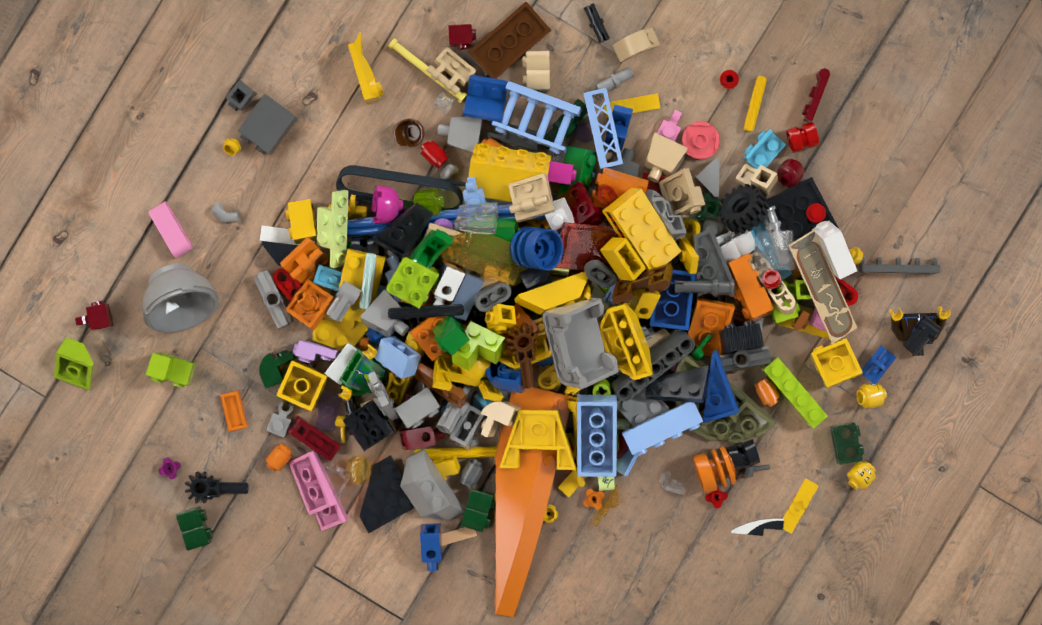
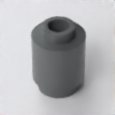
M475 458L472 461L468 460L460 474L459 482L473 488L485 470L482 466L483 463Z

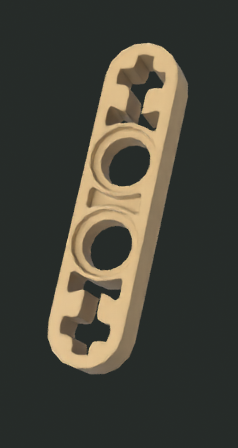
M751 253L752 259L749 260V263L753 270L758 271L759 276L757 278L760 284L764 286L761 278L762 274L774 269L762 253ZM756 259L757 261H760V265L762 268L759 269V266L757 265V263H754L753 260ZM782 280L779 285L782 291L779 294H774L771 292L772 289L765 287L766 292L781 313L789 315L795 311L796 301ZM783 297L788 304L790 303V307L784 306Z

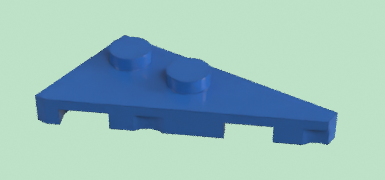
M718 350L712 353L703 416L704 423L739 413V407Z

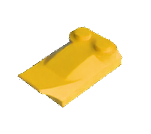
M359 32L357 39L353 43L348 44L364 101L369 105L382 100L381 96L384 95V91L380 81H376L374 73L364 57L363 35Z
M347 249L339 288L344 281H347L362 290L366 252ZM379 255L376 258L371 304L377 297L386 258ZM361 293L343 317L344 319L362 322L360 316L366 309L360 308Z

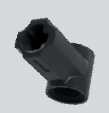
M925 315L916 324L915 330L904 342L903 346L917 356L926 343L938 334L941 327Z

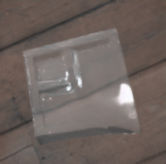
M498 202L460 205L457 217L453 223L454 228L476 234H496L499 211Z
M793 230L755 231V270L795 269L794 257L788 246L793 243Z

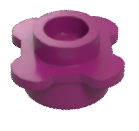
M169 457L164 458L159 474L175 479L177 477V470L181 468L180 462H174Z

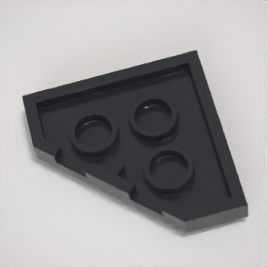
M392 455L373 466L359 516L368 533L415 508L400 486L403 475Z

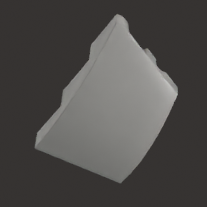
M664 197L650 198V203L673 239L680 241V238H685L686 229L681 215L673 214L670 201L664 200Z

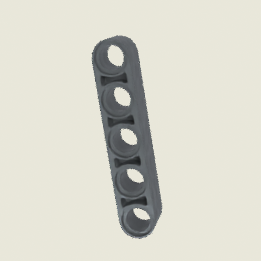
M676 331L650 351L651 364L654 365L652 367L653 375L633 380L630 376L622 373L611 383V391L622 402L630 400L688 355L695 347L694 340L685 331Z

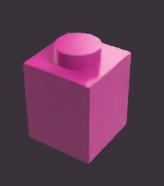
M550 161L548 181L571 185V181L575 182L577 170H573V165Z

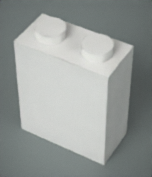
M830 221L818 223L812 231L814 230L833 274L842 279L856 272V266L841 230Z

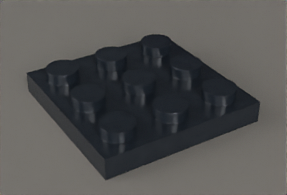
M812 177L768 200L769 207H776L775 213L778 221H781L780 229L789 254L792 252L788 245L811 232L818 224L811 222L806 216L807 208L815 203L821 204L826 210V216L821 222L830 221L839 228Z

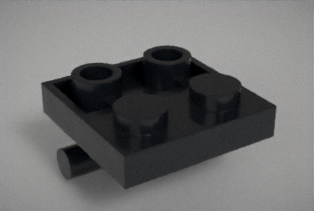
M373 399L343 419V422L364 452L394 432V429L387 420L389 418L383 415Z

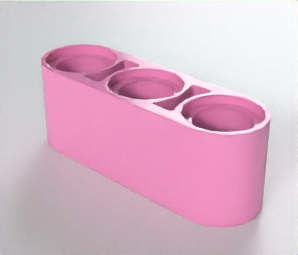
M166 201L148 211L176 259L193 249L192 244Z

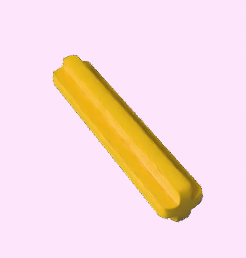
M764 76L756 78L743 128L748 132H753L767 82V78Z

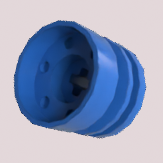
M523 227L513 236L510 251L512 259L520 267L552 270L561 261L563 242L558 232L552 229Z

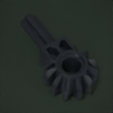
M199 471L195 472V477L190 475V481L185 482V485L190 487L185 490V493L191 492L188 499L191 500L193 497H196L195 503H199L201 498L204 504L207 502V498L212 500L214 497H220L221 493L247 494L249 491V484L247 482H222V478H214L213 475L206 478V471L203 472L202 477ZM199 482L205 485L206 489L204 492L197 490Z

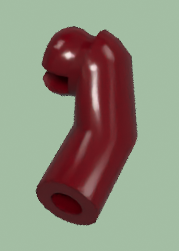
M622 432L619 434L617 459H620L629 450Z

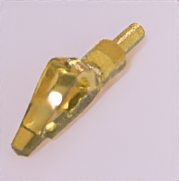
M616 485L615 490H613L605 504L598 511L599 514L592 523L593 525L597 526L601 518L606 516L609 508L618 506V485ZM616 496V503L612 504V499Z

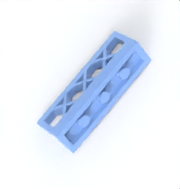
M607 88L585 92L584 98L600 169L623 164ZM594 94H604L605 101L601 107L594 103ZM601 111L609 116L606 126L598 121V115ZM609 123L611 125V130L607 128ZM605 130L613 134V140L610 145L603 142L602 134ZM613 142L615 143V148H616V149H614L613 147H611L612 144H613ZM609 149L617 153L618 161L608 163L606 153Z

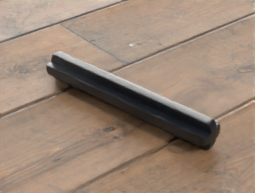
M462 304L421 306L420 309L416 306L388 309V318L460 316L464 314V306Z

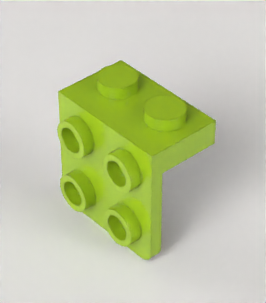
M404 257L386 289L389 293L420 309L422 303L427 301L432 286L435 287L437 284L439 273L432 266L428 269L414 260Z

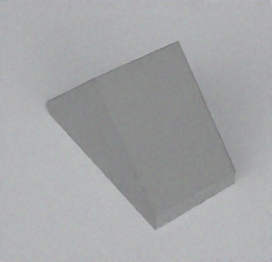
M715 158L694 178L712 198L719 197L720 158Z

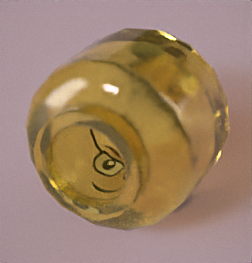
M352 456V459L347 460L346 477L352 479L351 483L363 484V481L370 479L372 464L367 460L368 457Z

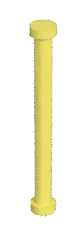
M394 38L388 48L397 51L431 78V74L426 71L428 66L397 43L398 40ZM438 80L435 81L436 83H438V84H439L440 86H442L443 88L445 87V86H444L441 82H439ZM449 91V93H451L454 97L458 99V102L460 104L464 101V99L467 96L465 92L462 93L461 91H459L455 95L453 92Z

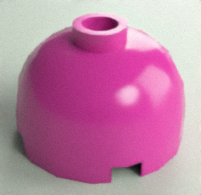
M376 185L375 188L377 190H374L372 212H376V217H372L373 223L388 224L397 218L398 212H402L403 200H399V195L393 188Z

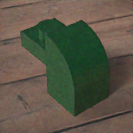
M284 350L276 354L278 358H275L272 352L262 359L259 366V374L266 389L283 381L284 375L279 366L296 358L292 354L293 351L288 352Z

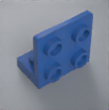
M470 75L463 116L501 122L508 81Z

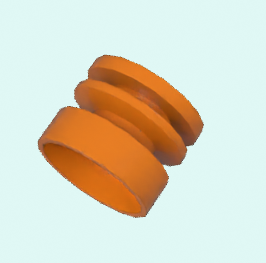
M724 446L719 447L720 456L717 455L715 449H711L712 459H708L705 452L692 456L705 494L717 491L716 481L719 480L724 488L727 487L726 478L729 479L731 485L737 484L734 464Z

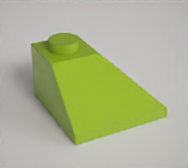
M65 338L56 352L54 378L89 391L91 389L94 363L83 343Z

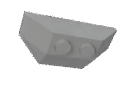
M424 449L407 458L400 486L421 517L449 521L465 512Z

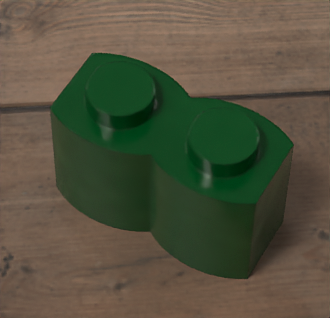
M471 488L461 526L482 533L484 528L488 529L491 519L487 517L489 510L493 511L496 502L493 499L494 494Z
M201 506L176 514L187 551L212 542L213 533L210 527L207 528L205 521L208 518L205 509L202 510Z

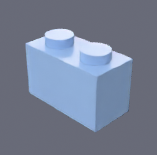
M396 336L381 339L375 359L382 366L395 373L397 377L403 379L415 375L421 355Z

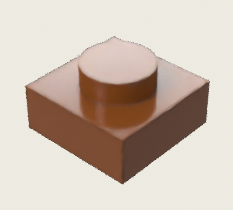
M804 310L799 312V317H796L791 327L798 331L801 328L805 329L810 322V319H808L810 314Z

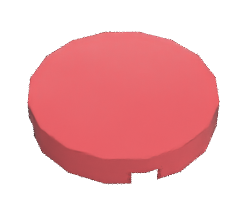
M700 121L686 128L683 132L681 143L688 148L686 154L692 159L704 160L715 154L719 148L720 138L719 133L711 124Z

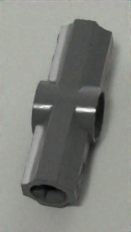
M768 347L720 355L725 372L771 364V355ZM736 357H744L746 363L744 365L738 364Z

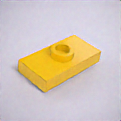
M686 237L680 238L679 248L682 252L678 254L679 259L689 274H696L699 256Z

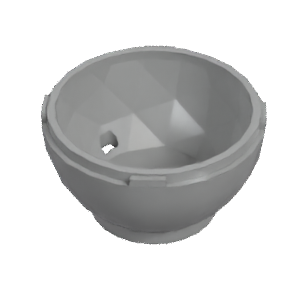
M172 264L158 269L149 277L148 287L142 300V315L145 324L154 331L175 333L193 328L206 321L218 309L220 302L213 285L204 276L193 271L188 265Z

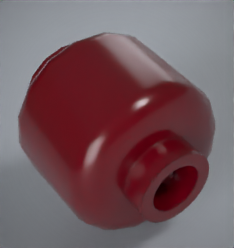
M794 159L785 160L776 171L778 181L786 187L796 186L804 176L803 165Z

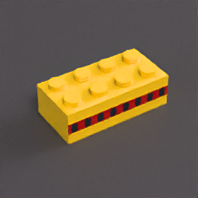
M630 188L602 211L619 238H626L646 267L644 271L665 265L682 252L642 189Z

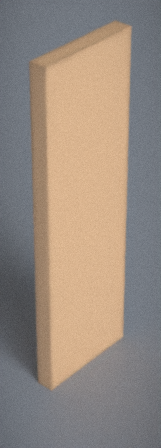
M464 527L441 534L442 546L477 536L476 530Z

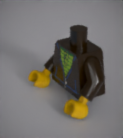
M942 306L938 307V316L937 313L903 314L900 307H898V312L895 314L892 309L889 310L892 317L891 330L902 344L913 333L916 324L925 315L941 327L938 334L926 343L933 344L943 330L946 319L951 315L950 308L948 307L946 312H942ZM924 347L917 354V356L924 355Z

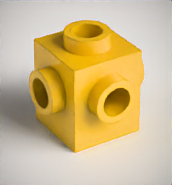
M497 304L487 311L485 316L487 329L496 334H504L515 326V307Z

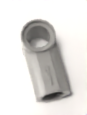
M344 281L327 314L332 319L341 322L362 290Z

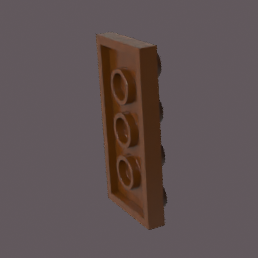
M525 2L469 51V54L490 78L497 79L524 56L526 51L532 49L548 35L551 29L533 8Z

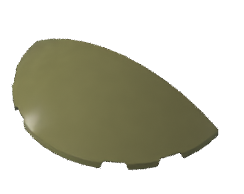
M686 355L680 360L675 373L707 365ZM729 381L739 407V413L706 423L701 422L699 423L700 427L693 430L700 436L712 441L721 440L728 441L729 443H742L745 439L765 434L776 422L748 395ZM707 387L704 402H694L702 420L704 416ZM674 401L676 402L677 406L685 403L681 401Z

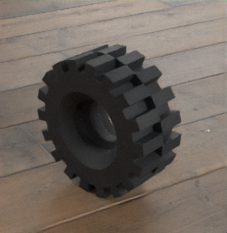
M745 184L744 187L739 185L738 189L733 188L731 190L732 193H727L725 195L726 199H722L720 202L722 205L718 206L720 220L732 233L739 234L740 232L745 234L746 230L748 232L752 231V227L755 226L757 228L759 226L758 223L765 220L763 216L768 214L769 202L753 184L751 186Z

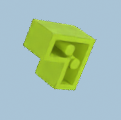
M470 322L465 329L470 340L452 356V363L470 371L479 356L497 364L506 350L505 337Z
M162 352L152 353L146 375L150 376L152 381L162 383L169 380L173 381L172 385L184 388V385L187 386L191 383L196 363Z

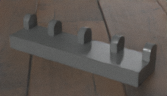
M863 257L859 264V272L940 273V265H937V258L932 259V265H920V258H915V265H901V258H896V265L882 264L881 257H877L876 264H864L865 259Z

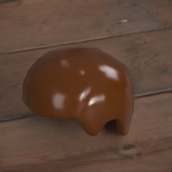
M404 119L397 123L394 128V138L400 146L416 147L425 137L424 127L416 119Z

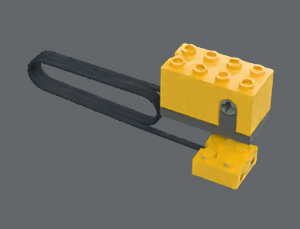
M485 143L475 144L470 161L469 177H475L477 189L483 188L486 206L512 204L508 184L543 173L548 176L551 155L543 152L532 153L523 149L513 150L504 146L494 147ZM357 165L344 167L336 181L337 191L348 190L349 200L351 195H356V201L370 204L373 202V194L348 189L344 186L342 177L346 175L364 176L447 189L457 194L459 204L452 208L403 200V210H408L415 203H418L432 212L460 209L463 203V193L456 185L466 187V182ZM542 219L518 222V230L523 227L540 229Z

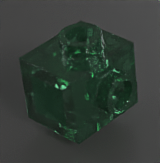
M702 192L705 205L701 207L700 212L694 213L695 219L706 221L707 217L717 219L721 200L712 198V194Z

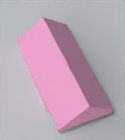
M312 451L290 461L289 465L309 515H316L321 531L349 521L318 453Z

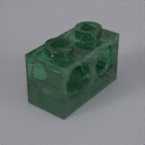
M855 422L829 426L837 464L843 465L863 461L864 448L862 444H859L858 437L861 436L859 426ZM845 428H848L850 436L844 439L841 433ZM849 447L854 449L852 457H847L845 454L846 449Z

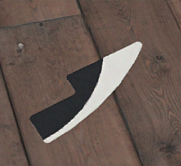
M765 519L750 522L733 529L731 533L763 536L764 529L783 530L784 519Z

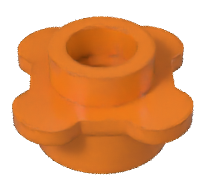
M588 489L584 506L595 507L597 510L601 509L602 498L605 496L604 493Z

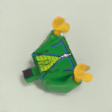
M370 344L367 345L369 348L365 352H362L360 349L356 350L339 379L345 386L341 387L343 392L338 394V396L346 401L351 396L364 395L365 393L372 394L368 386V382H370L368 374L374 371L385 388L388 385V379L383 377L386 370L375 359L377 350Z

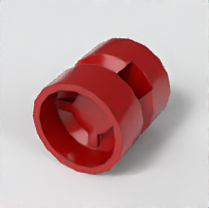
M813 122L803 124L800 129L797 126L786 129L787 140L792 153L803 151L804 147L810 149L820 145L818 132Z

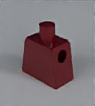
M431 425L399 430L402 449L404 450L436 445L435 440L445 439V433L438 428L433 429ZM423 433H427V439L425 440L421 438Z

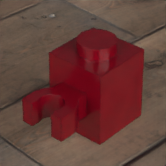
M103 301L92 302L91 307H86L87 316L75 318L76 325L89 323L90 330L114 326L109 304H103Z

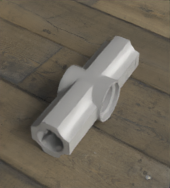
M269 270L255 275L253 278L277 328L279 329L292 323L293 320L290 314L285 311L287 307ZM271 294H275L278 297V301L274 305L269 302Z
M458 383L457 387H460L466 393L465 405L459 409L447 400L444 406L445 410L436 425L440 431L448 434L453 432L459 418L469 406L468 401L476 386Z

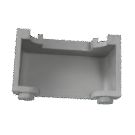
M591 298L551 309L543 314V322L556 374L559 381L565 386L584 389L619 372L616 357L604 350L597 317L602 316L604 312V305L600 298Z

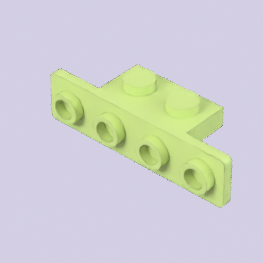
M348 190L332 192L331 208L318 207L317 245L330 249L331 268L344 266L347 251Z

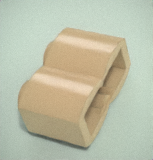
M526 51V56H523V68H527V75H523V86L535 91H550V52Z

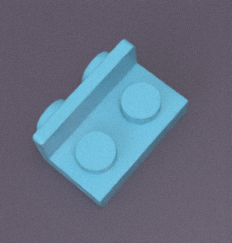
M769 129L767 132L763 130L756 138L759 141L755 146L751 144L744 151L746 156L743 159L755 169H758L760 165L767 167L786 146L782 140L772 133L773 130Z

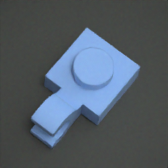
M467 177V190L463 192L466 210L486 209L483 188L477 189L475 177Z

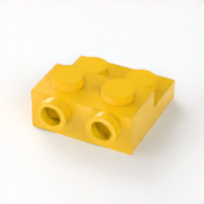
M847 338L839 339L833 344L831 342V345L826 347L823 345L816 347L811 353L810 357L826 389L863 374Z

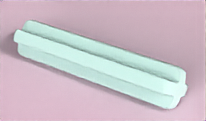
M373 253L366 254L360 298L361 309H367L371 305L377 255Z

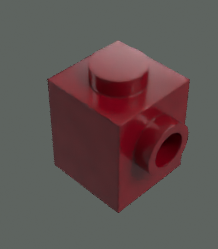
M472 24L448 25L450 47H457L458 50H467L469 46H473V41H476V29H472Z

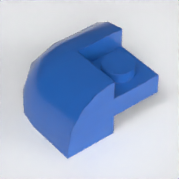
M499 361L497 364L491 362L490 366L486 369L488 380L494 387L507 392H524L525 388L523 387L521 369L514 370Z

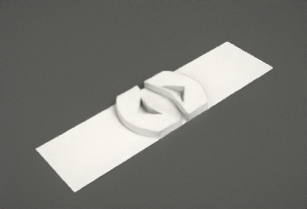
M262 225L260 241L299 245L293 239H290L288 229Z

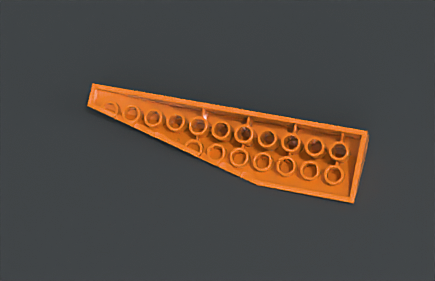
M532 387L525 389L523 393L510 392L508 402L520 406L521 410H559L564 429H566L570 412L568 399L573 396H566L565 393ZM502 424L495 454V614L514 617L545 516L557 467V450L520 449V468H499L514 426Z

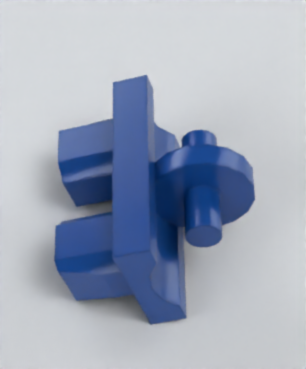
M880 345L862 368V375L873 384H876L897 357Z

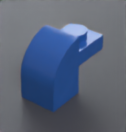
M614 105L612 115L619 147L622 150L633 109ZM607 131L605 143L610 145L613 140V134ZM613 142V144H612L611 147H613L614 149H616V148H615V143Z

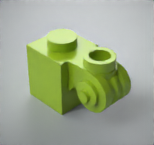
M793 280V284L782 281L795 300L812 299L804 280ZM776 287V294L781 293V287Z

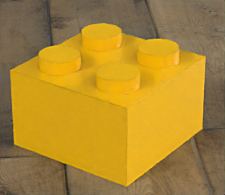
M292 360L276 396L309 411H314L329 377L321 371Z

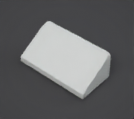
M347 343L324 374L341 385L342 382L339 379L357 349L350 343Z

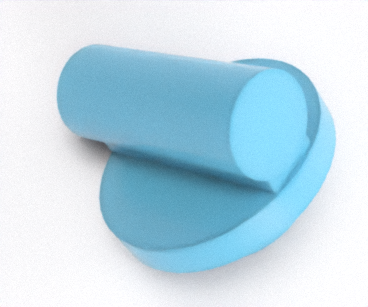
M480 392L473 398V406L480 411L492 403V400L484 399Z

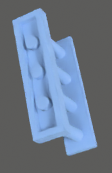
M508 81L506 90L509 92L510 98L501 122H492L493 127L496 128L495 131L504 135L509 132L550 148L549 151L559 155L561 152L566 153V147L561 146L571 118L580 116L581 107ZM520 96L527 98L528 104L517 130L507 125L517 98L520 99ZM541 103L545 105L546 111L536 136L525 133L535 105ZM557 109L563 111L564 117L553 143L543 138L552 114Z

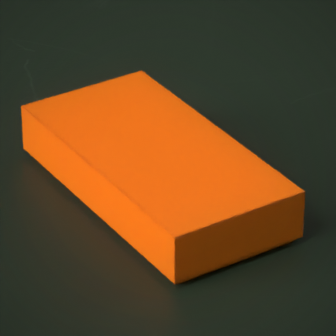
M240 391L220 395L228 431L248 428Z

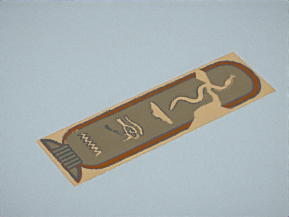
M813 230L789 244L788 246L833 344L857 329L856 323L815 231Z

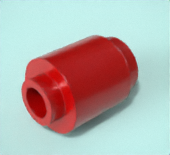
M434 140L431 142L426 141L420 148L422 150L420 154L433 167L436 166L439 169L448 160L446 152Z

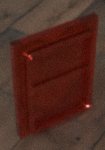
M564 222L561 233L563 255L555 268L584 270L586 263L591 260H599L612 269L600 250L612 237L619 238V235L610 226Z

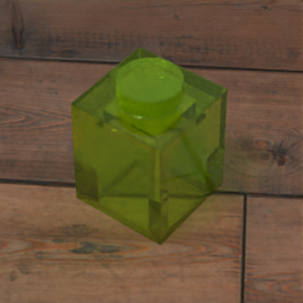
M439 189L416 191L413 199L414 204L418 203L431 210L433 215H440L441 208L444 207V198L440 196Z

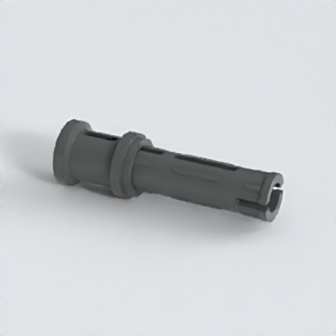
M715 279L712 282L675 280V293H707L715 297L718 295L734 297V280L718 281V279Z

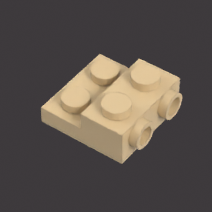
M689 168L682 169L659 182L664 200L670 201L673 214L681 215L682 220L689 217L688 213L700 212L701 207L705 205L700 186L694 187Z

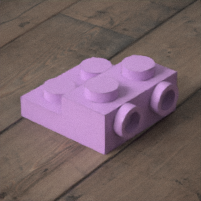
M299 340V343H295L292 354L299 356L300 361L312 363L319 359V355L321 359L333 361L340 354V350L306 340Z

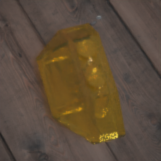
M476 228L452 236L454 239L452 245L441 255V257L462 267L511 285H515L521 267L512 259L510 251L511 242Z

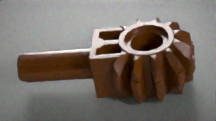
M522 324L519 329L515 325V332L509 330L508 334L511 337L505 338V341L509 343L506 348L511 350L514 360L520 363L523 387L530 389L535 386L531 361L535 360L534 352L536 348L533 345L539 344V341L535 339L538 334L533 332L531 326L526 329V325ZM526 337L525 344L518 345L519 338Z

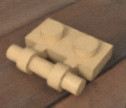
M448 47L434 61L439 67L436 69L430 65L426 70L431 74V78L441 82L448 92L451 91L455 95L460 91V88L455 84L459 82L464 86L469 81L470 75L476 73L472 66ZM444 71L452 77L450 80L442 74Z

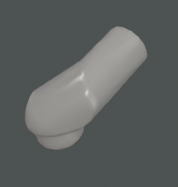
M451 163L447 164L440 173V179L450 180L453 174L458 173V166Z
M221 203L213 205L212 213L221 222H239L238 212L227 213Z

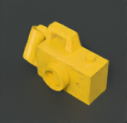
M456 455L431 459L445 481L448 475H456L460 471L461 467Z

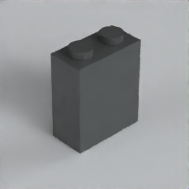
M264 94L238 129V132L241 133L240 138L248 144L251 141L257 145L255 149L263 155L266 152L272 155L298 118Z

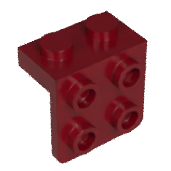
M577 182L555 199L558 200L565 197L572 212L579 237L586 235L591 228L601 224L606 217L602 212L605 208L594 206L582 182Z

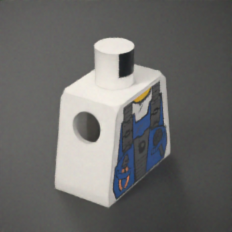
M442 260L438 270L439 280L435 287L432 286L431 288L435 295L431 303L432 305H444L445 300L453 301L465 276L460 267Z

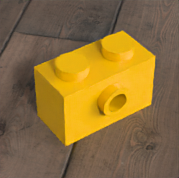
M311 199L288 203V209L285 211L287 221L291 222V227L288 228L290 239H293L296 244H300L307 237L312 241H317V225Z
M612 237L600 250L620 280L634 281L646 269L626 238Z

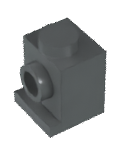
M239 80L225 98L229 100L228 105L235 111L238 109L243 111L257 93ZM241 94L244 95L243 101L238 100V96Z

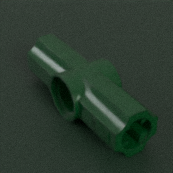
M579 99L573 105L581 107V114L579 117L574 116V118H571L564 139L574 132L578 127L577 124L588 113L586 104ZM563 114L553 124V128L543 138L544 140L554 143L564 117Z

